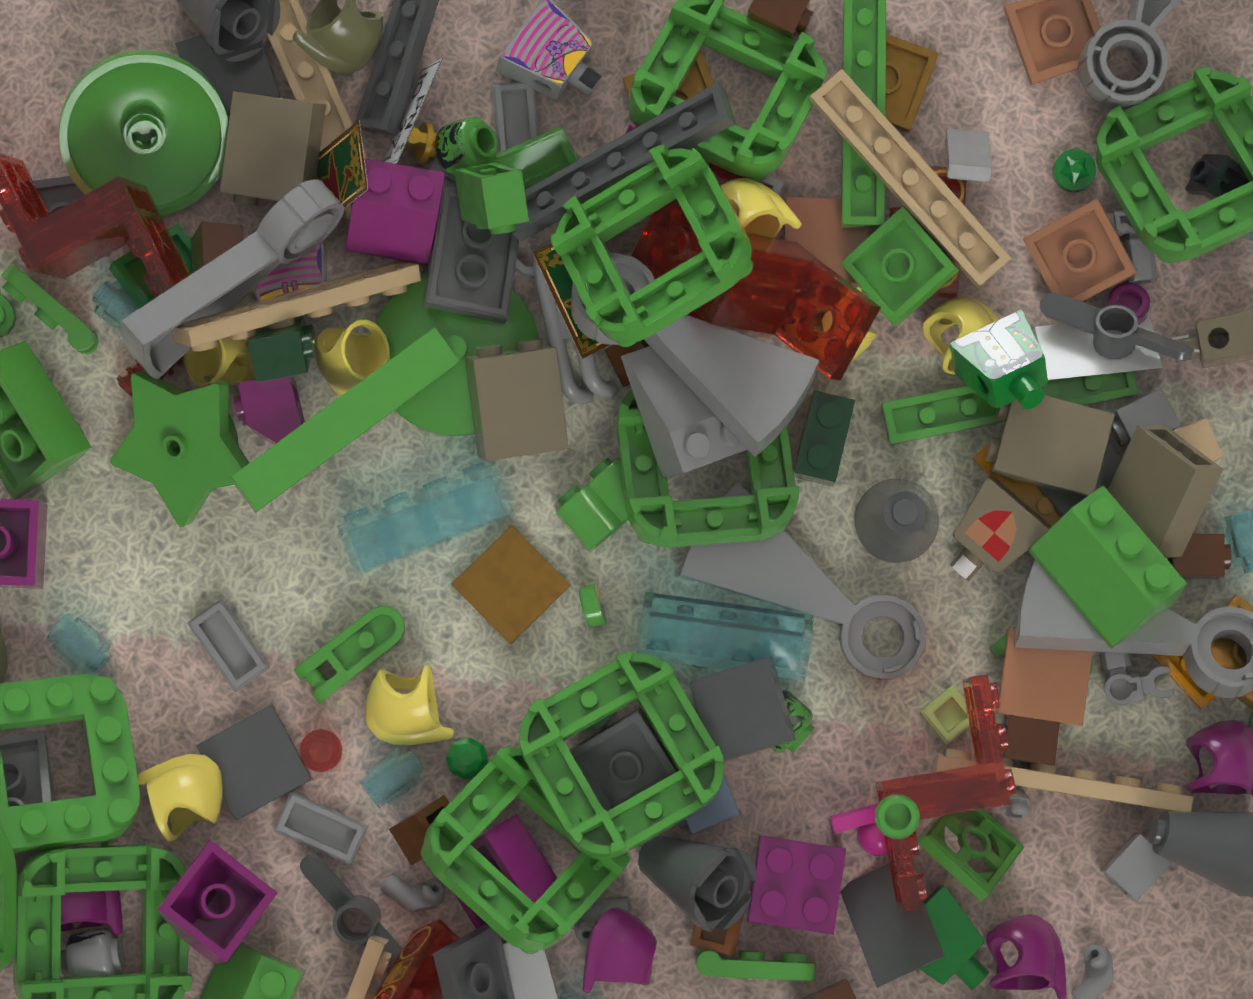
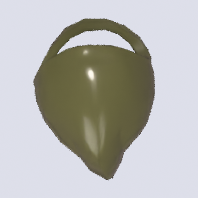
M320 0L308 19L306 25L307 33L304 34L296 31L293 34V40L320 65L334 73L350 75L363 69L372 58L380 41L383 15L379 11L359 12L356 0H346L342 10L338 7L337 0Z

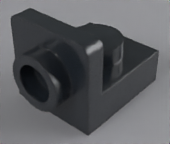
M1204 154L1192 167L1190 172L1191 178L1185 190L1192 195H1204L1213 200L1250 181L1239 163L1229 156Z

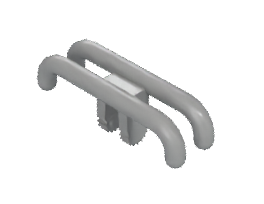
M551 240L541 243L537 250L552 243ZM534 257L533 272L549 346L557 348L562 393L567 399L576 404L592 402L594 394L604 398L614 397L618 393V386L614 381H604L601 378L594 353L582 359L575 345L580 372L587 387L581 388L576 384L565 341L572 339Z

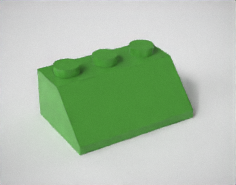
M26 341L0 350V478L12 498L18 499L73 465L92 448L84 432L76 423L63 402L61 395L53 386L40 361Z
M1104 486L1072 507L1029 549L1030 554L1111 649L1174 604L1187 585V582Z
M241 942L227 962L215 964L200 999H294L306 970Z

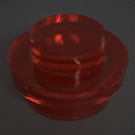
M323 729L314 730L308 733L301 742V760L305 766L313 771L326 772L332 770L342 758V743L331 731Z

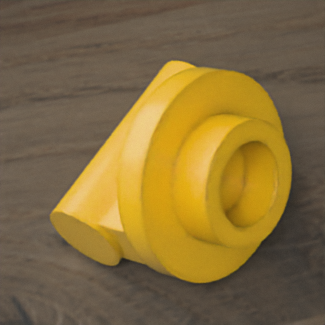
M423 122L418 129L413 127L403 151L414 150L415 163L425 164L429 157L433 158L436 154L435 140L437 133H434L433 125Z

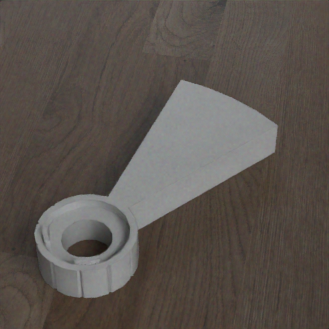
M1132 0L1128 19H1120L1104 25L1086 42L1079 56L1078 64L1080 66L1078 70L1082 85L1086 87L1085 90L1091 98L1110 108H1116L1119 105L1121 108H1130L1146 100L1162 85L1169 62L1166 47L1155 29L1180 0ZM1125 46L1136 52L1141 62V72L1137 79L1125 81L1118 79L1111 73L1107 65V55L1112 47Z
M314 179L300 183L298 187L287 193L269 210L255 233L121 321V337L128 352L151 377L158 380L191 349V347L174 343L172 329L184 322L233 309L280 263L288 264L294 262L316 248L339 223L344 214L343 204L321 180Z
M609 253L630 295L655 280L652 272L636 258L625 254L621 255L620 253ZM573 283L570 307L571 316L575 324L578 325L577 327L592 340L595 339L603 344L618 345L616 341L607 338L585 312L586 307ZM687 315L644 339L754 457L772 443L792 420L808 393L819 363L818 359Z
M738 481L724 497L751 494ZM785 530L769 539L760 541L691 546L679 575L841 625L839 637L841 651L848 664L864 677L877 678L878 680H890L899 677L913 669L925 650V624L912 604L890 594H877L867 597L854 605ZM886 617L891 619L900 627L902 632L901 647L895 655L889 658L873 656L866 650L863 644L862 633L864 627L874 618Z
M1036 559L1034 560L1020 595L1015 620L1014 648L1184 656L1185 666L1191 679L1204 691L1221 698H1237L1253 691V613L1251 611L1224 606L1213 609L1205 614L1197 624H1194L1167 608L1111 649ZM1221 638L1231 639L1239 643L1247 656L1246 666L1234 670L1219 665L1212 656L1211 643Z

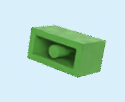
M495 162L454 170L461 220L475 224L477 229H490L491 234L515 231V224L529 221L522 170Z

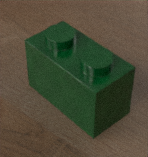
M304 315L295 317V323L288 327L270 329L269 325L257 328L255 329L256 335L248 338L247 342L256 382L308 372L310 359H315L317 341L313 324L305 325Z
M816 390L813 391L793 469L795 478L831 487L834 486L855 400Z

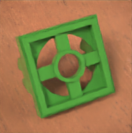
M963 789L951 799L947 806L928 824L916 839L923 849L981 902L990 895L1024 849V846L976 801L969 800L967 793ZM959 819L971 822L974 825L966 827ZM945 826L958 837L960 850L957 854L945 842ZM966 833L978 837L983 845V851L974 850L968 844ZM991 843L993 845L995 853L991 850ZM971 858L982 859L990 869L987 872L978 873L967 863Z

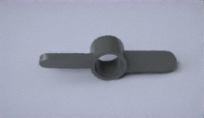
M1055 292L1047 293L1040 301V309L1047 318L1094 334V349L1105 358H1125L1133 352L1135 345L1177 360L1187 361L1191 359L1192 347L1138 327L1136 314L1127 307L1111 305L1101 309ZM1107 330H1119L1125 334L1115 335L1108 333Z
M308 854L301 860L300 869L304 876L336 911L333 919V929L336 936L342 942L349 945L363 944L366 947L368 939L373 934L388 939L389 942L385 951L392 953L386 970L388 974H390L396 964L410 958L400 959L403 948L380 923L381 912L374 900L364 895L354 896L318 855ZM348 908L362 909L371 920V928L364 933L352 932L344 924L343 912ZM403 950L402 956H403V957L409 956V955ZM408 960L399 964L402 965L401 969L404 966H407L408 969L404 975L398 972L394 980L401 979L396 982L406 983L415 977L417 971L416 964L413 960L412 962Z

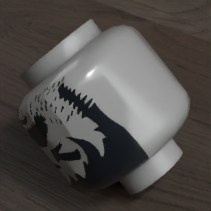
M97 929L72 934L68 938L66 950H61V973L63 976H111L125 970V952L120 937L114 938L108 929Z

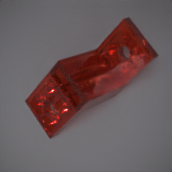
M0 153V204L3 208L0 210V216L7 229L12 233L15 232L21 244V247L18 248L19 255L29 270L66 279L127 244L134 257L137 259L141 258L147 270V273L144 274L145 282L156 297L190 276L146 186L118 176L50 215L24 162Z
M677 199L653 213L631 254L632 257L642 262V265H645L652 272L654 279H658L703 251ZM746 232L752 248L751 260L753 262V269L751 273L745 278L740 279L733 287L694 311L710 324L775 335L795 352L818 359L817 370L827 378L841 381L881 307L797 242ZM684 234L686 244L682 253L679 254L677 241ZM830 311L833 319L832 325L825 332L822 320L825 313Z
M988 674L972 676L961 680L976 765L877 781L875 786L878 803L890 795L899 794L907 796L917 805L920 820L1011 805L1009 795L1016 794L1015 781L1012 769H1004L1002 752L1008 751L1007 736L1004 725L997 726L994 709L1000 708V696L997 683H989ZM916 831L902 839H893L884 835L897 910L904 913L922 910L920 900L927 899V891L923 873L915 872L912 856L920 854Z

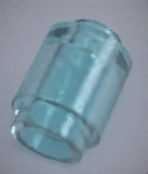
M117 280L112 284L108 281L104 282L92 298V301L96 303L93 312L120 333L121 321L139 309Z
M1248 510L1224 517L1227 527L1223 528L1227 544L1231 546L1233 567L1242 566L1244 574L1253 572V510Z
M70 613L64 615L53 626L47 636V640L53 644L52 649L81 674H88L91 671L97 674L107 665L112 657V654L108 652L111 642L81 617L75 618Z
M397 747L365 771L367 775L359 780V782L376 806L380 808L386 803L392 805L420 784L423 780L419 773L425 768L411 749L403 753Z

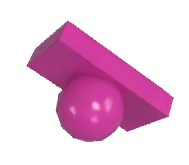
M907 795V797H909L915 802L914 797H911V795ZM878 803L832 815L829 818L832 833L858 827L857 841L860 847L866 853L874 856H884L890 853L897 846L899 840L883 835L877 828L874 814Z

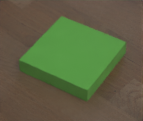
M904 206L841 262V265L891 324L896 327L960 271Z

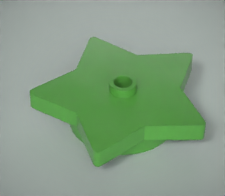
M142 370L131 375L134 427L112 456L110 462L115 467L153 483L178 526L184 527L193 522L212 489L234 485L229 478L250 462L239 448L237 430L229 414L228 381L221 380L198 388L181 390L160 378L158 380L154 379L146 371Z

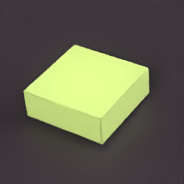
M953 685L920 711V714L946 745L980 718Z

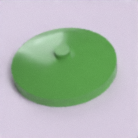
M135 50L119 53L98 62L76 81L62 107L59 120V145L68 174L76 186L93 202L111 212L128 217H162L181 211L194 204L215 184L223 169L229 121L220 94L199 69L189 62L168 53Z
M427 273L420 276L421 281L406 285V292L393 295L379 315L376 324L386 335L390 348V360L435 327L460 362L395 411L411 424L431 433L445 436L473 435L475 433L465 357L477 355L476 348L482 346L502 345V351L518 349V342L539 339L536 325L527 306L513 290L508 320L505 324L424 307L422 305L427 280Z

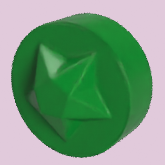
M1070 149L1063 152L1053 166L1054 181L1061 189L1071 193L1085 190L1092 183L1096 175V165L1093 158L1087 152L1080 149Z

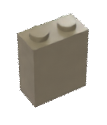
M233 91L220 192L234 194V203L258 206V200L261 198L273 200L274 206L287 193L298 187L300 183L316 180L326 105Z
M532 339L518 342V349L502 351V345L476 348L477 355L465 357L477 456L479 458L491 461L569 449L557 348L543 345V339Z
M1044 395L1042 402L1032 409H1024L1017 400L998 408L996 420L1002 421L998 438L991 436L986 451L985 461L991 462L989 473L1085 499L1095 492L1115 414Z
M1137 425L1108 491L1165 558L1182 557L1222 474L1223 468L1166 425Z

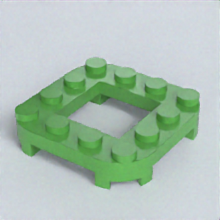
M677 0L672 6L669 18L642 66L636 70L628 99L629 119L632 123L641 126L684 102V100L675 95L700 50L705 45L776 79L777 82L749 131L734 124L689 150L696 149L704 160L733 174L745 176L755 181L764 180L769 173L776 170L785 160L813 107V103L809 98L824 82L827 67L824 66L822 58L813 47L815 40L804 32L801 33L798 40H794L723 6L725 0Z
M1211 66L1197 69L1194 71L1192 79L1124 111L1120 105L1107 114V118L1098 132L1095 150L1098 168L1142 243L1151 252L1156 254L1162 262L1174 263L1176 261L1194 259L1253 231V97L1251 96L1252 85L1242 75L1238 79L1228 73L1211 71ZM1212 119L1250 182L1184 213L1182 208L1176 210L1142 152Z
M665 144L650 149L649 151L654 160L583 204H581L576 196L569 199L563 205L566 213L558 224L556 234H551L553 248L560 255L586 307L585 312L607 338L616 341L622 347L632 346L636 342L654 335L727 291L740 279L748 276L753 269L750 239L714 173L700 153L694 148L692 150L682 148L668 149ZM677 199L703 251L630 295L604 242Z
M632 389L626 394L618 411L616 434L626 513L640 541L661 547L748 542L769 539L786 529L799 499V486L795 484L787 426L756 457L748 450H745L751 495L673 501L672 495H669L667 477L662 478Z
M628 651L617 655L615 661L543 701L541 698L535 701L528 708V712L521 723L519 731L520 750L528 769L570 841L580 851L594 859L613 858L623 855L706 808L715 799L722 786L724 759L719 745H715L674 676L675 671L665 660L662 661L649 654ZM637 700L677 767L678 772L606 811V809L602 808L564 741Z
M75 674L0 684V730L82 720V724L85 727L95 794L94 796L9 807L0 747V829L7 836L14 853L100 842V845H110L117 842V838L123 835L133 824L138 812L140 789L126 702L112 679L92 674Z
M509 746L499 750L467 786L441 810L427 829L424 844L421 848V856L433 874L504 940L527 954H535L539 950L550 948L558 943L620 875L631 858L627 852L613 858L594 859L575 847L566 835L522 757L520 747L510 748ZM516 796L580 853L535 903L471 846Z
M151 844L58 847L42 850L34 856L26 858L17 876L16 950L13 966V981L17 998L182 999L185 992L190 991L192 984V975L188 973V943L179 937L156 910L186 871L180 859L171 852ZM142 889V972L120 973L111 976L60 977L61 895H65L67 892Z

